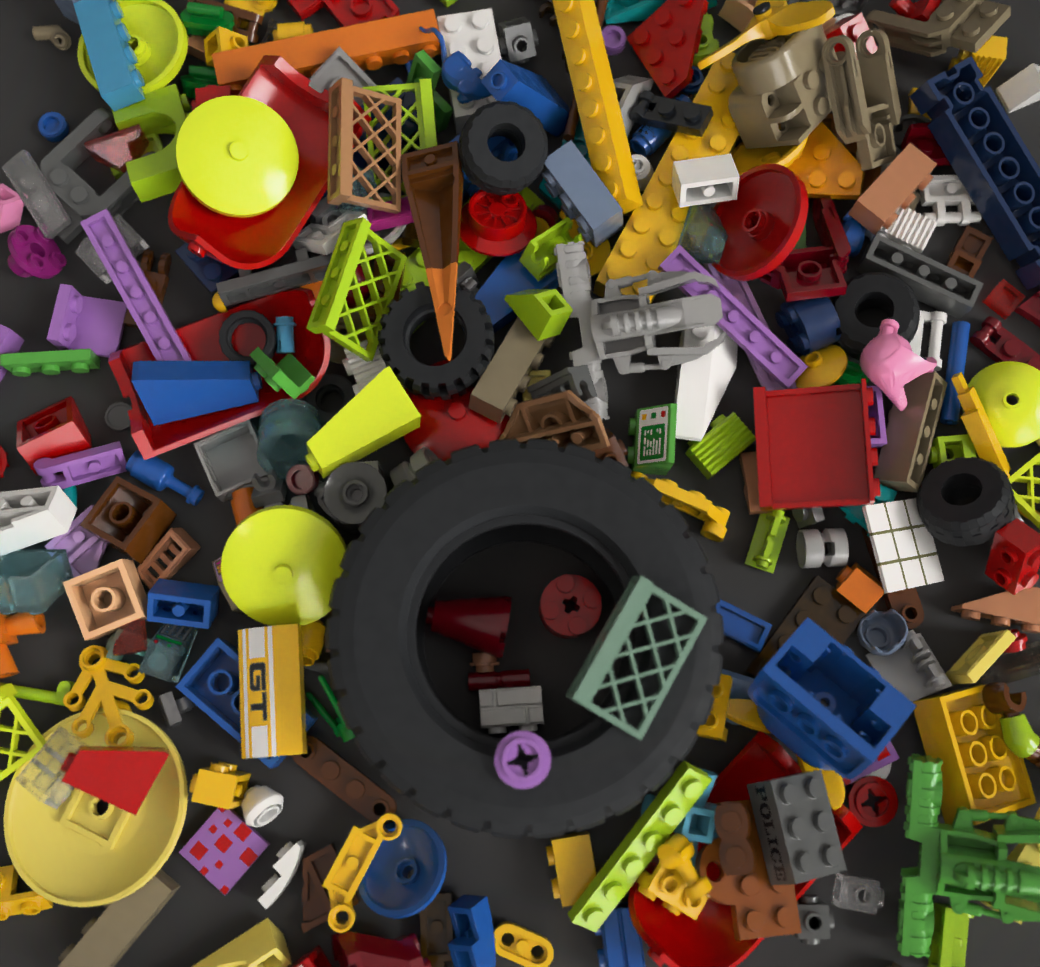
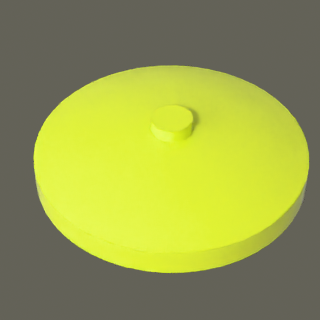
M116 0L124 15L121 18V22L126 26L131 37L128 44L134 50L138 60L135 67L139 70L145 82V86L142 87L143 93L146 94L167 86L178 74L186 59L188 36L183 22L175 10L163 0ZM81 34L77 49L78 63L85 78L99 91L83 35Z
M221 96L202 103L185 119L176 142L177 167L184 185L202 205L225 216L246 218L258 216L272 210L289 194L297 176L299 164L298 148L289 126L272 108L249 97Z
M293 505L266 507L243 519L229 536L221 558L223 584L234 604L250 618L269 626L297 623L304 626L319 620L332 610L329 607L330 595L334 580L340 578L343 572L340 563L347 548L337 529L318 513Z

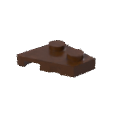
M334 843L303 859V922L301 928L303 933L328 920V915L331 911L328 889L322 885L339 855ZM357 892L352 898L353 906L361 902Z

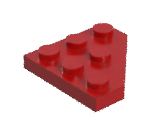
M667 0L626 37L665 98L672 99L692 81L694 72L692 64L694 55L698 54L703 32L700 28L703 15L707 14L709 5L707 0Z

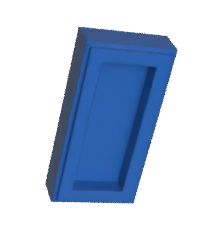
M720 599V602L715 605L717 613L723 616L724 636L757 653L761 652L772 624Z

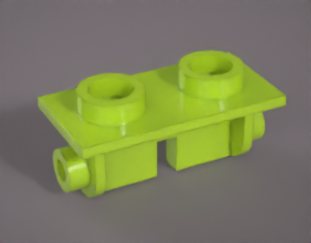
M773 510L772 513L759 515L744 563L745 565L771 574L774 573L790 521L789 517L784 516V511Z

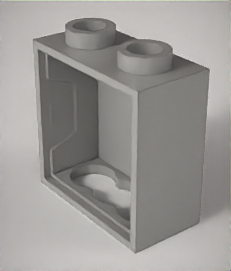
M250 420L203 437L200 441L193 443L215 496L222 502L232 499L231 493L238 489L253 487L252 479L255 473H258L260 480L265 482L269 481V470H274L257 429Z

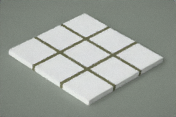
M916 498L862 506L884 594L945 581L933 536L927 531L920 518Z

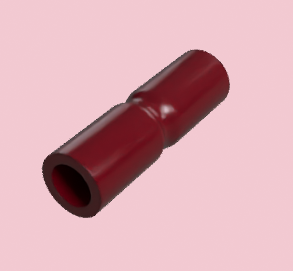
M529 669L503 670L501 672L468 673L469 691L530 687Z

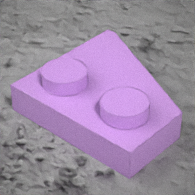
M90 505L72 521L68 533L54 537L45 545L46 549L74 578L97 569L108 545L80 526L94 505Z

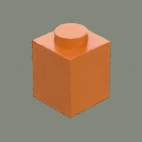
M857 562L851 568L846 565L835 578L838 581L836 590L865 614L884 594L882 582Z

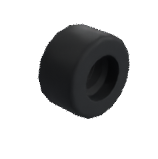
M333 373L324 374L319 384L304 397L305 408L314 423L322 428L355 397L352 383L341 375ZM337 392L343 397V406L335 412H326L321 407L322 399L329 393Z

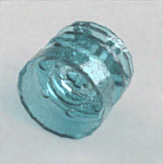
M280 399L270 403L262 411L259 419V437L256 454L258 463L264 471L268 473L269 470L273 469L277 474V478L286 479L291 467L298 464H308L305 459V455L308 454L306 442L323 427L321 416L317 409L306 401Z

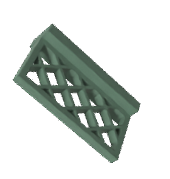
M642 575L632 576L565 696L635 738L642 740L708 618L654 586L652 581ZM651 594L662 600L665 614L649 619L645 605ZM670 605L679 611L672 612ZM641 614L643 620L636 622L639 615ZM686 614L694 619L695 623L688 634L678 636L673 617ZM667 619L672 638L655 642L650 623ZM644 625L649 644L632 649L628 635L632 628ZM685 639V641H684V643H683V645H682V647H681L679 641ZM673 643L676 658L672 664L661 666L656 647ZM624 644L626 651L619 652ZM650 649L655 668L638 673L633 653ZM627 655L632 675L615 679L612 664L615 658ZM668 670L664 678L663 671ZM657 673L659 689L656 694L644 697L640 677ZM608 675L609 681L603 682L605 676ZM634 679L638 699L621 703L616 684ZM611 686L615 702L614 706L601 709L591 703L598 689ZM647 701H651V703H650V705H649V707H648V709H647L646 702H647ZM640 704L643 718L637 729L626 723L623 708ZM617 710L618 718L611 715L609 712Z

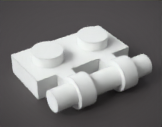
M932 175L934 177L923 191L920 190L922 195L921 206L933 207V212L923 213L922 216L936 221V227H943L949 223H957L958 226L980 223L982 215L979 211H971V205L975 204L957 175ZM946 206H957L958 212H946Z

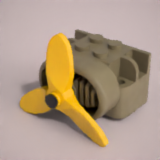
M757 0L753 9L754 17L742 33L697 63L699 70H702L745 44L732 60L731 66L739 85L732 91L728 100L730 114L745 148L800 145L832 111L822 59V48L827 41L822 24L835 15V9L833 4L826 0L796 2L789 5L787 0ZM833 48V56L836 60L841 61L845 56V52H835ZM778 123H781V129H780V130H779V128H778Z

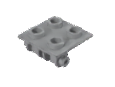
M914 630L908 631L904 645L893 654L878 656L868 653L865 655L871 667L876 669L883 679L912 702L952 686L922 634H916Z

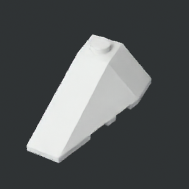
M717 324L682 330L679 347H704L706 343L717 339L724 331ZM725 334L724 342L709 354L703 355L696 360L679 364L677 367L674 402L677 404V439L701 442L737 366L738 344L727 334Z

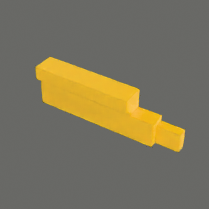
M962 372L954 374L951 380L964 410L961 419L979 458L998 465L1010 478V465L974 386L968 387Z

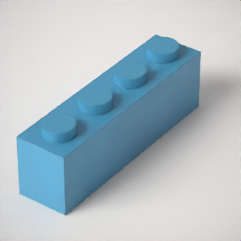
M80 0L73 3L100 96L113 111L144 100L145 96L142 87L145 86V82L141 73L135 67L138 60L134 50L128 44L131 37L126 26L121 22V18L124 15L116 0Z

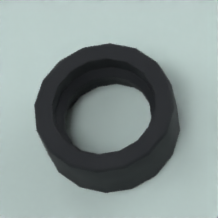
M241 310L231 314L223 322L219 330V344L222 352L230 361H250L252 368L257 364L251 356L238 354L232 346V334L243 323H255L264 330L266 344L262 351L269 358H273L277 350L276 330L264 315L253 310Z

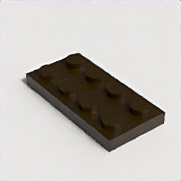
M816 575L745 672L755 679L807 617L840 644L844 645L865 613L841 595L836 588Z

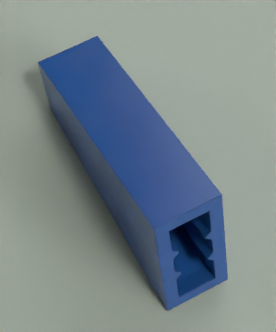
M500 59L481 80L482 84L496 101H511L528 108L539 118L544 130L559 137L565 131L570 107L544 76Z
M524 250L504 257L475 295V299L481 300L484 304L486 312L490 316L494 333L518 317L504 300L505 296L527 289H556L559 287L557 269L538 281L519 261Z
M250 361L133 362L131 382L154 426L259 402V389H263L261 376L258 372L253 371Z

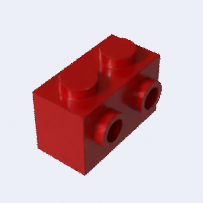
M1017 518L995 532L984 574L1012 595L1017 594L1024 588L1030 589L1039 579L1037 573L1040 566V533Z

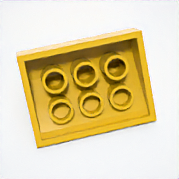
M989 683L932 695L913 702L917 705L913 711L925 754L932 756V758L937 759L938 757L943 760L941 765L943 793L940 808L945 824L952 825L959 807L987 810L990 813H1006L1037 803L1024 758L1016 756L1004 743L1000 718L1004 717L1003 714L991 713L983 702L982 691L984 686ZM972 821L973 825H978V824L987 822V821Z

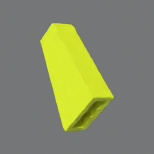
M390 366L383 369L306 442L308 454L305 455V459L313 472L318 470L323 479L328 477L339 466L356 462L420 427L421 415Z

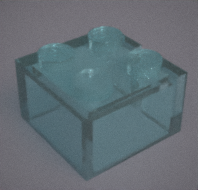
M66 549L17 550L3 555L0 558V613L8 615L17 612L37 615L47 611L49 606L58 597L63 595L65 591L63 582L73 578Z

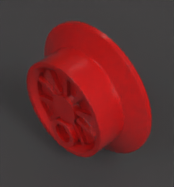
M479 190L471 197L469 203L462 208L460 239L467 247L480 254L495 257L513 255L524 250L528 243L536 236L537 221L535 215L519 193L497 195Z

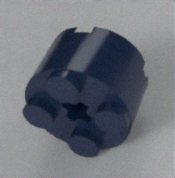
M828 297L785 301L781 304L780 311L775 313L778 325L784 328L789 337L787 345L794 354L800 353L806 356L839 341L841 334L836 336V329L841 327L835 307Z

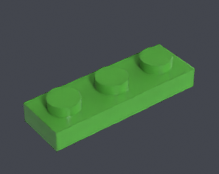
M91 349L1 354L0 365L17 377H28L31 373L41 372L46 375H58L60 371L69 370L74 373H88L90 369H100V357Z

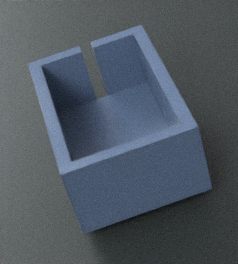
M572 140L547 156V160L544 163V172L542 173L546 181L544 185L553 198L558 196L563 204L561 209L566 217H569L571 220L575 219L579 226L577 231L579 234H582V239L586 243L591 241L596 248L624 228L622 207Z

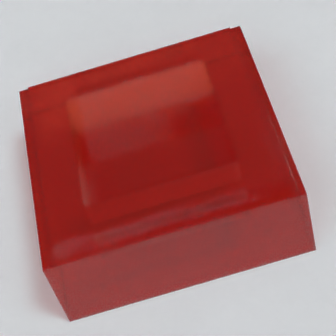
M1002 279L982 302L1005 320L1026 296L1005 279Z

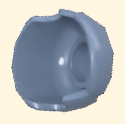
M872 610L859 621L857 636L861 646L874 655L886 656L893 654L904 645L909 629L905 618L896 610Z

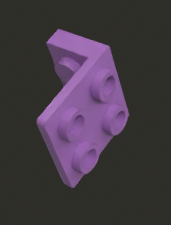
M60 283L47 340L59 350L91 349L97 356L109 358L111 353L119 351L125 326L123 322L127 306L124 302L82 296L72 285Z

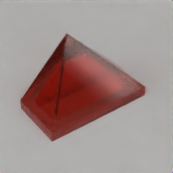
M139 124L84 142L85 148L95 161L122 173L127 171L125 163L141 158L149 144V140Z

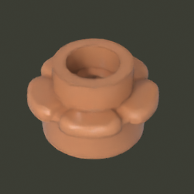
M484 652L472 653V662L469 665L476 666V672H493L494 666L499 665V661H497V657Z

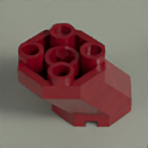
M351 931L337 932L331 935L332 953L334 960H339L340 967H432L427 957L422 958L419 942L414 933L401 935L394 939Z

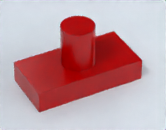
M891 0L889 6L897 13L896 15L926 22L942 0H920L914 4L910 0Z

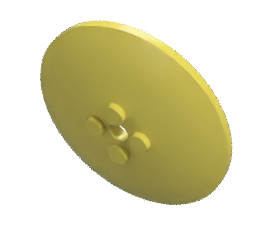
M103 708L98 709L92 720L94 731L89 737L79 738L72 732L71 725L80 716L81 712L74 714L47 730L42 736L49 746L15 771L7 792L4 808L5 842L8 854L20 877L42 897L54 903L72 907H95L118 901L146 884L161 869L176 846L187 810L188 787L185 768L181 756L170 737L158 725L144 716L119 709L123 724L128 726L134 734V742L131 747H163L169 751V756L136 815L108 803L107 811L100 815L97 811V805L101 799L61 781L65 772L59 769L69 751L76 754L80 746H107L104 737L109 729L106 717L101 715V713H105ZM87 723L82 724L78 731H83ZM126 736L121 737L117 744H121L126 739ZM33 744L27 752L35 748L36 745Z

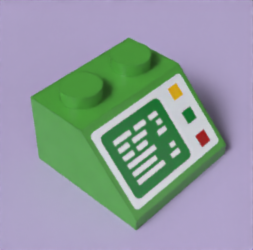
M676 403L637 409L634 418H629L628 435L633 436V446H628L627 448L628 455L626 461L628 464H631V472L637 471L643 474L666 476L673 466L675 460Z

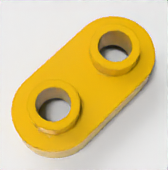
M503 922L494 929L495 952L501 957L524 967H548L551 964L554 951L547 937L513 922ZM505 933H511L514 940L512 943L506 944L502 941V936ZM534 946H541L543 948L541 956L536 957L532 955L531 950Z

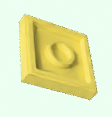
M1009 630L981 634L945 674L952 685L976 683L1016 637Z

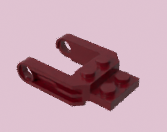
M830 196L814 199L812 204L813 221L822 246L793 249L786 259L774 270L759 277L760 281L776 289H782L786 302L846 294L847 284L843 274L847 270L846 263L849 261L848 255L851 252V247Z

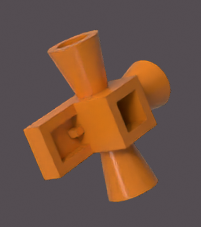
M2 583L0 584V679L20 673L8 646L18 643L17 636L41 634L46 631L45 616L38 604H34L14 615L12 614L7 585Z

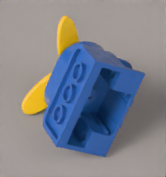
M807 617L750 684L747 692L751 700L739 698L729 700L726 718L747 728L773 734L796 754L802 772L821 769L831 809L836 810L841 807L845 798L842 777L854 779L868 768L917 705L883 679L876 669L867 666L856 657L849 647L840 644Z

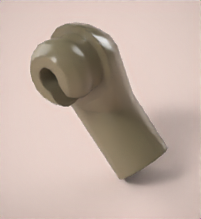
M59 25L33 26L32 28L33 37L36 41L50 40L60 50H67L72 44L70 35Z

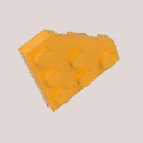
M821 122L810 133L803 151L788 169L801 178L806 187L808 198L830 196L832 199L858 200L862 194L865 171H862L861 164L828 127Z

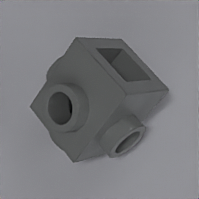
M525 16L498 23L501 38H498L501 56L504 55L510 63L513 62L514 64L526 63L530 60L529 57L537 56L535 46H539L537 32L535 29H532L531 22Z
M803 894L797 901L802 933L792 935L800 939L802 944L818 945L820 944V939H830V929H834V914L832 909H829L827 903L818 899V895ZM811 917H813L814 925H809V919Z

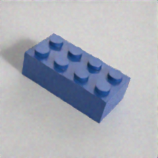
M217 638L175 687L241 743L238 649L230 642ZM305 707L307 732L318 717ZM286 756L261 757L258 759L268 768L272 769L278 767Z

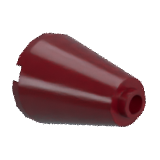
M497 596L436 600L435 606L428 607L426 624L432 625L431 631L491 656L502 658L512 597Z

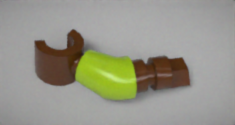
M1004 681L985 685L982 697L986 708L993 714H1003L1004 716L1000 718L1004 743L1016 756L1026 758L1040 769L1039 736L1032 730L1025 713H1019L1026 706V691L1009 693L1010 688Z

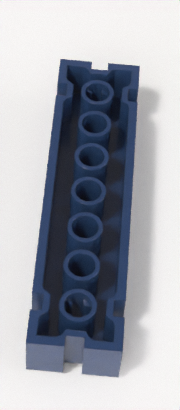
M970 56L954 65L947 72L944 71L926 81L910 95V98L920 115L922 116L927 113L932 120L927 125L1008 260L1016 259L1020 268L1015 272L1026 290L1040 285V168L991 87L983 88L979 79L983 74L973 57Z

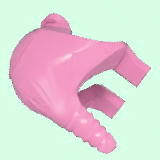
M884 319L881 321L878 336L873 338L863 349L860 357V367L869 380L881 389L897 409L903 411L908 404L903 388L904 385L924 373H933L934 368L937 366V361L933 357L921 358L913 353L908 340L897 334L899 323L893 319Z

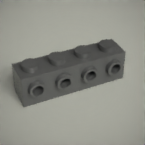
M876 234L867 245L855 270L861 274L883 272L895 277L897 276L912 288L918 301L941 312H945L958 320L973 308L984 284L879 234Z

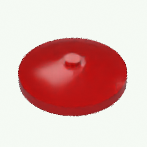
M772 163L756 166L740 175L737 200L717 202L714 207L722 224L721 227L724 230L708 222L706 251L712 266L731 279L749 281L768 274L786 259L797 244L808 215L807 190L797 174L785 166Z
M440 361L430 366L444 365L449 363V361ZM473 385L466 389L468 393L459 396L458 393L453 394L449 400H442L441 397H435L434 400L425 399L423 395L418 394L415 396L406 389L407 395L421 415L419 428L403 437L413 454L423 447H427L444 462L451 459V452L472 445H478L480 448L489 447L490 441L499 440L511 416L505 415L499 424L468 408L470 395L475 388Z

